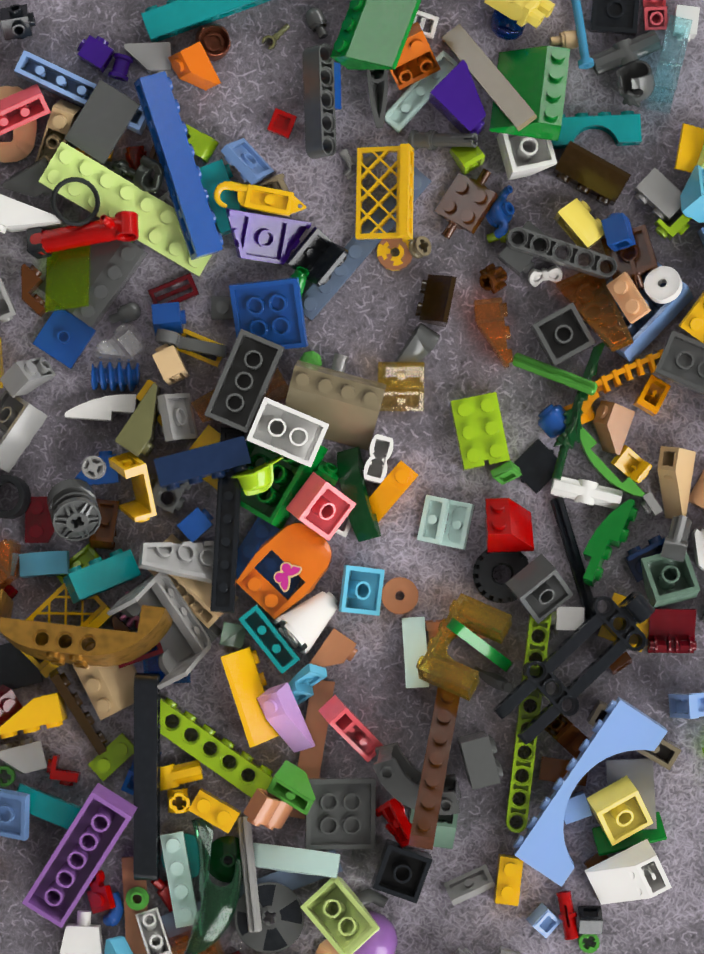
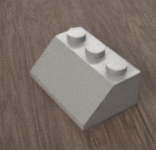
M5 389L0 397V468L9 473L12 467L16 465L23 451L29 446L37 431L42 427L48 415L20 396L12 398L7 389Z

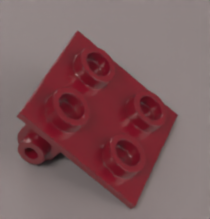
M655 608L654 613L649 617L647 652L694 653V650L697 648L695 641L696 609Z

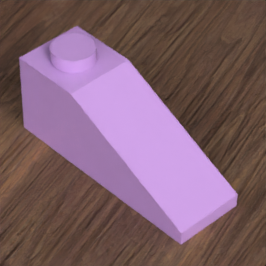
M288 682L268 688L257 698L266 720L294 753L315 746Z

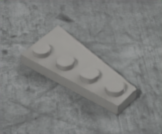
M191 541L173 544L172 542L143 543L140 545L138 568L212 583L214 541H204L203 543H192Z

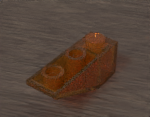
M502 297L474 300L476 327L503 367L509 368V363L513 362L512 349L507 348V340L510 339V328L505 326L504 317H508L507 303H502Z

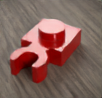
M99 870L96 873V880L93 878L89 884L91 890L87 891L92 914L116 907L110 885L104 886L105 874L103 870Z

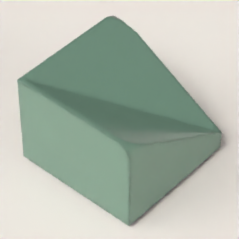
M224 621L219 645L243 649L246 634L245 627L240 624Z

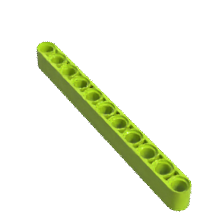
M552 613L539 624L529 614L523 666L529 661V656L532 653H539L541 662L547 658ZM536 629H540L544 633V638L539 643L534 642L531 637L532 632ZM531 666L530 675L537 677L540 674L539 666ZM522 671V679H521V682L525 679V676L523 675V671ZM536 689L518 705L505 824L514 833L524 831L528 821L537 737L526 745L530 748V755L526 758H521L518 755V749L525 744L517 735L521 731L523 723L530 722L540 713L542 695ZM527 699H533L536 703L535 709L531 712H527L523 708V704ZM517 770H527L528 776L524 781L516 780L515 773ZM517 792H522L525 795V800L521 804H515L512 801L513 795ZM515 815L522 818V824L519 827H512L510 825V819Z

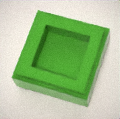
M511 460L490 470L492 477L501 485L522 475L520 468Z

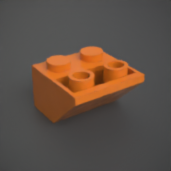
M418 21L412 24L396 69L390 70L399 90L441 70Z

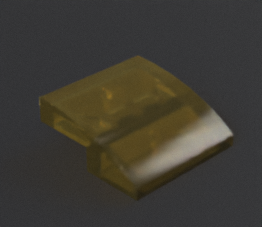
M378 362V382L387 384L380 411H424V362Z

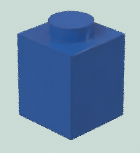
M612 213L606 219L601 220L607 245L614 252L636 245L630 219L624 213Z
M179 302L151 305L155 336L157 329L170 330L179 334L183 333L182 324H187L185 310H181Z
M197 507L176 526L190 542L194 543L214 525L211 522L214 518L205 508L201 511Z

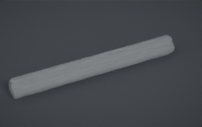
M242 816L237 818L247 924L250 933H257L262 931L252 829L251 823L247 821L248 817Z

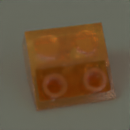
M4 539L0 542V589L2 590L15 581L19 574L21 544L13 539L9 541Z

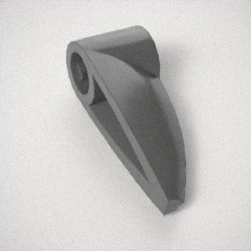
M367 70L372 115L376 128L380 129L384 126L386 114L387 70H380V72L383 71L384 75H380L379 79H374V76L370 74L374 70Z
M419 323L385 379L391 381L412 370L433 350L440 335Z

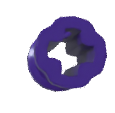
M114 53L115 61L112 71L108 73V76L128 82L127 74L130 64L134 62V59L124 54Z

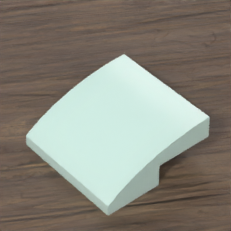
M426 495L417 540L465 550L474 504Z

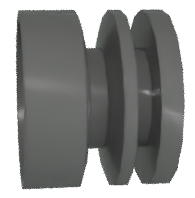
M80 479L63 480L52 487L48 493L47 505L55 532L61 538L68 541H80L93 535L100 527L102 518L93 488L87 482Z

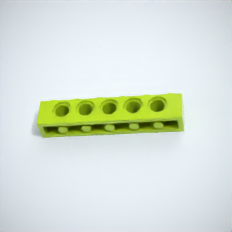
M166 697L165 700L160 698V734L252 798L257 788L268 789L273 779V776H271L273 771L263 764L260 767L252 762L254 758L245 751H242L240 754L233 749L234 743L225 737L222 740L214 735L216 731L207 724H204L203 727L195 722L197 717L187 710L182 713L176 708L178 704L169 697ZM173 714L178 717V726L170 727L167 724L166 719L168 715ZM188 728L196 729L198 732L196 740L191 741L186 738L185 732ZM208 741L214 742L217 746L216 753L208 754L204 749L205 743ZM226 755L235 757L236 765L234 767L224 765L223 758ZM244 769H252L255 772V778L251 781L245 780L242 776Z

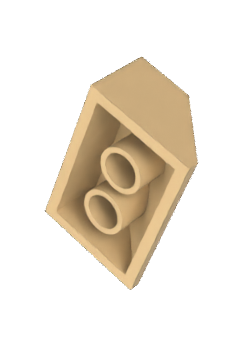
M133 664L120 669L118 665L106 667L88 665L86 669L74 667L100 720L134 704V677L137 671Z

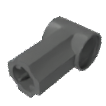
M683 515L673 516L668 537H665L661 557L684 562L689 543L687 540L692 521L688 517Z

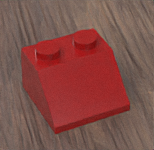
M509 498L485 499L487 552L534 551L531 512Z

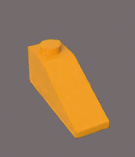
M401 460L369 497L372 514H376L378 522L418 477V474Z

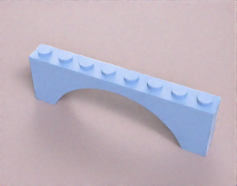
M620 697L616 701L612 699L605 709V712H607L603 720L599 719L592 728L594 732L589 740L586 738L579 747L581 753L577 759L572 758L566 766L568 772L564 778L559 777L552 788L555 791L550 798L545 797L539 807L541 812L537 817L533 816L526 826L528 831L524 837L520 835L513 845L516 857L561 887L575 868L565 845L563 826L567 803L578 782L596 764L615 754L632 750L655 751L668 732L664 726Z

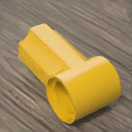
M198 760L176 765L171 763L167 766H160V791L204 779L201 763Z
M172 788L167 790L168 813L180 814L189 812L188 788Z

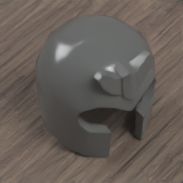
M635 60L625 64L616 71L618 91L624 98L622 103L624 105L640 107V102L646 100L652 94L655 87L651 67L645 61Z

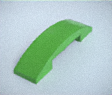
M582 426V429H580V446L595 471L613 487L631 496L642 497L645 493L630 477L621 482L591 450L597 442Z

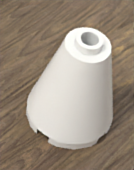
M321 591L274 620V624L279 623L281 627L278 628V631L294 648L300 646L303 649L300 653L306 654L337 610L336 603L338 601L332 593Z

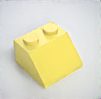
M576 198L559 210L554 219L577 246L590 249L605 236L602 222L599 218L594 219L589 213L591 208L584 200L580 202Z
M627 775L586 798L612 846L653 824L638 790Z

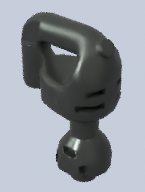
M143 155L137 170L132 169L130 164L124 159H121L119 162L115 161L112 165V169L115 170L114 173L121 177L128 176L132 178L133 184L142 191L154 194L161 188L164 168L161 163ZM152 170L155 171L154 178H152Z

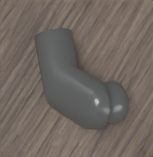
M366 889L356 894L364 906L374 903L384 908L388 897L373 889Z

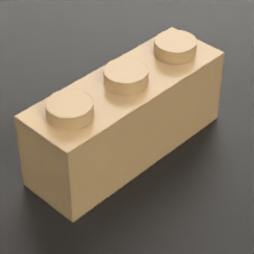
M164 344L155 349L156 353L152 354L164 381L169 386L190 376L174 345Z

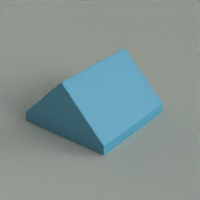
M344 565L339 611L379 616L385 570Z

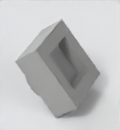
M647 492L640 497L643 501L640 505L647 515L651 513L652 516H656L663 511L651 492Z

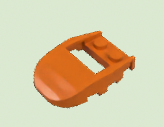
M291 523L283 527L260 546L239 578H237L236 583L275 620L315 588L332 562L331 547L324 537L304 523ZM271 550L284 562L302 567V571L298 576L305 583L289 600L255 569L257 564Z

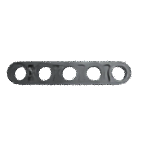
M327 43L307 47L303 51L305 148L307 155L311 159L333 156L337 147L334 59L330 57L333 50Z
M522 227L511 229L505 239L506 245L514 251L600 279L611 277L617 270V263L610 256ZM513 233H519L522 236L523 242L521 244H514L511 241ZM536 240L542 241L545 245L544 251H536L533 247V242ZM562 247L566 250L567 256L565 259H560L556 256V248ZM582 254L588 257L589 264L587 266H581L578 263L579 255ZM601 262L609 263L611 267L610 273L606 274L600 270Z

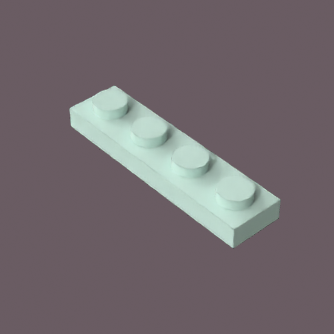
M184 831L161 834L160 840L176 928L197 925L200 922Z

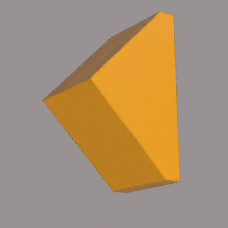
M651 374L633 405L653 417L658 413L671 386Z

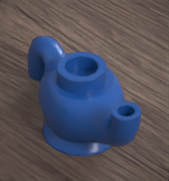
M510 185L500 192L498 198L486 214L489 224L498 228L494 231V235L498 239L508 232V223L512 220L515 212L513 205L507 202V196L513 192V188Z

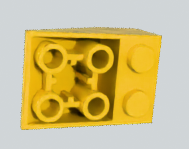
M56 692L33 698L0 726L1 739L18 735L17 731L23 730L24 734L41 730L40 726L46 725L47 729L63 725V720L68 719L65 702L60 693Z

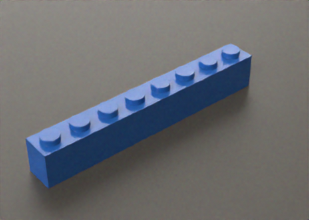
M165 71L141 77L134 82V86L159 163L164 168V178L190 258L195 260L218 253L223 250V238L221 233L217 232L215 226L216 216L213 210H210L208 204L209 195L201 183L202 173L199 166H196L193 158L195 156L192 144L188 143L186 136L187 127L184 121H181L179 115L180 105L177 99H174L172 81L170 77H167Z

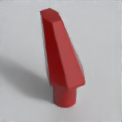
M160 878L159 880H152L151 883L158 889L156 893L168 910L172 912L168 880L162 881Z

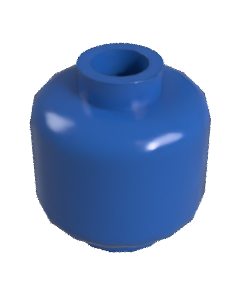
M550 404L538 414L540 418L538 425L550 438H555L565 431V416H563V413L566 411L561 405L553 406Z

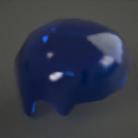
M496 9L494 10L490 25L497 37L506 41L516 40L523 34L525 25L521 27L516 24L517 21L508 18Z

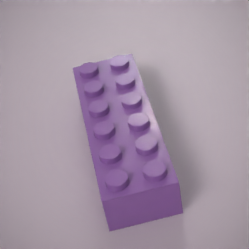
M97 783L22 904L62 928L138 807L100 783Z

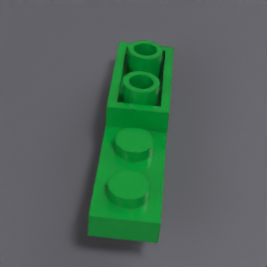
M629 499L611 512L589 540L583 552L584 559L589 561L583 576L586 585L594 587L595 582L601 580L604 572L602 568L604 560L608 561L612 553V547L610 546L620 548L621 543L627 541L630 532L627 528L630 521H635L638 513L635 500Z

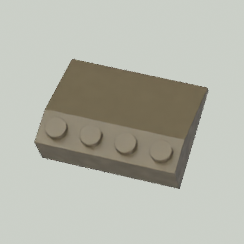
M297 360L292 373L285 406L329 424L324 439L369 451L387 384Z

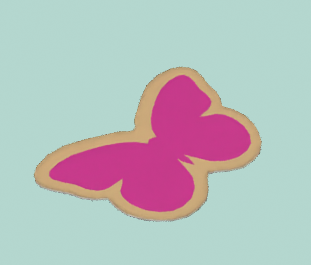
M284 562L280 565V571L274 574V580L279 584L283 592L289 590L290 578L299 575L302 567L292 565L289 562Z

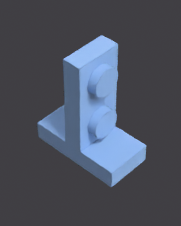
M704 692L668 694L670 717L694 719L704 716Z

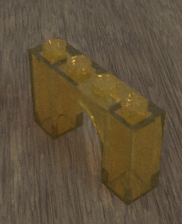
M461 593L459 598L451 603L449 615L446 619L443 618L441 620L438 634L430 639L427 646L428 651L425 656L422 655L419 658L416 668L418 669L419 679L469 701L480 683L479 671L453 660L448 655L447 648L457 635L446 627L452 618H455L473 633L502 644L512 626L511 614Z

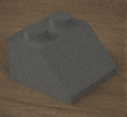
M542 554L505 583L537 624L574 595L558 571Z

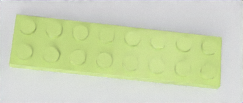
M60 143L38 181L39 183L53 191L56 185L66 178L79 177L86 179L95 186L100 197V207L96 217L100 218L102 215L115 217V214L121 211L137 213L139 229L137 241L200 277L212 255L191 260L175 209L150 193L140 190L130 181L66 143ZM70 182L62 186L58 191L59 195L92 214L95 208V197L87 185L80 182Z

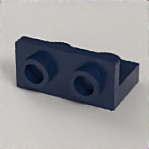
M660 534L649 539L648 546L641 549L638 545L627 551L628 556L624 557L636 582L643 580L641 559L662 552L665 537L661 538Z

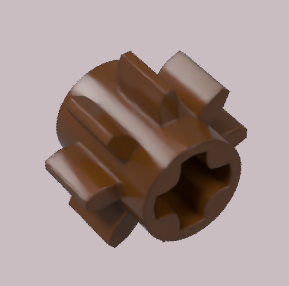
M494 263L480 271L479 282L485 291L491 290L495 294L507 286L505 281L508 276L501 266L495 267Z

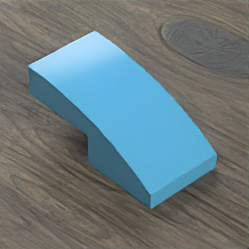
M69 551L19 554L20 577L68 575V570L70 569Z
M309 663L288 683L298 705L314 695L312 686L328 676L326 668Z

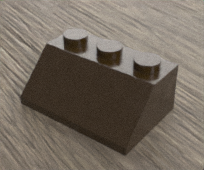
M572 141L568 143L553 173L557 174L556 179L565 184L571 182L577 185L576 190L585 195H588V193L593 194L597 197L596 201L604 206L609 204L613 206L631 176L626 171Z

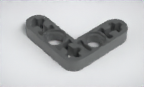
M157 329L155 341L160 345H174L177 349L225 358L227 350L225 345L183 337L179 333L170 330Z

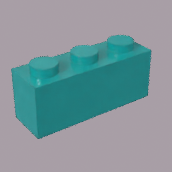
M221 159L200 167L202 173V186L208 192V202L211 210L215 213L219 231L224 236L231 233L226 208L220 207L214 200V190L218 184L230 181L229 178L233 177L229 164L224 165ZM231 190L221 192L220 198L222 202L228 205L227 208L246 211V208H240L237 198L238 192Z
M121 548L109 553L110 558L102 560L101 557H98L88 562L90 566L81 568V565L69 569V574L62 579L73 604L142 575L131 549L123 552Z
M258 604L238 619L281 674L301 659Z

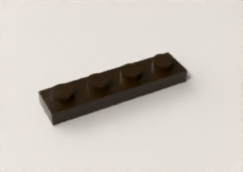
M58 669L50 672L51 681L98 755L106 752L105 743L108 741L101 730L96 731L93 726L96 723L89 711L84 712L80 706L84 703L77 692L72 693L68 687L71 685V682L65 673L60 674Z

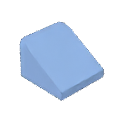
M543 903L526 919L545 938L562 922Z

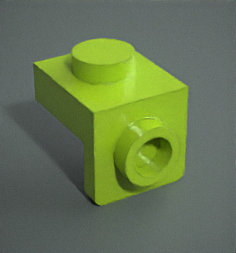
M682 214L670 227L659 218L654 223L657 227L655 231L663 239L667 237L671 240L677 233L682 235L691 226L688 222L692 218Z

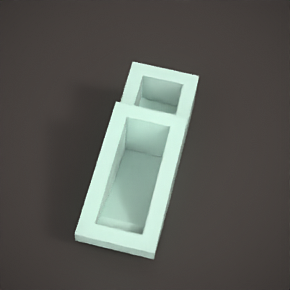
M425 617L402 618L405 687H429Z

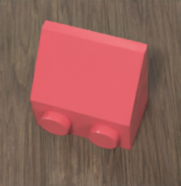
M312 472L286 507V510L329 541L355 507L356 503L319 475Z

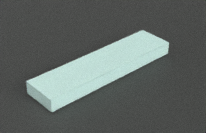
M444 50L436 57L441 70L411 84L386 112L385 122L398 134L429 101L430 92L458 65Z

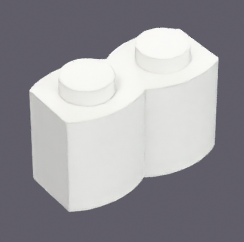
M379 434L373 437L369 449L370 458L364 466V480L377 484L383 482L387 473V461L393 451V438Z

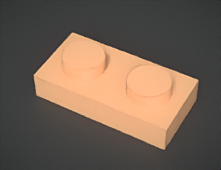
M623 272L606 285L629 323H635L651 311L628 273Z

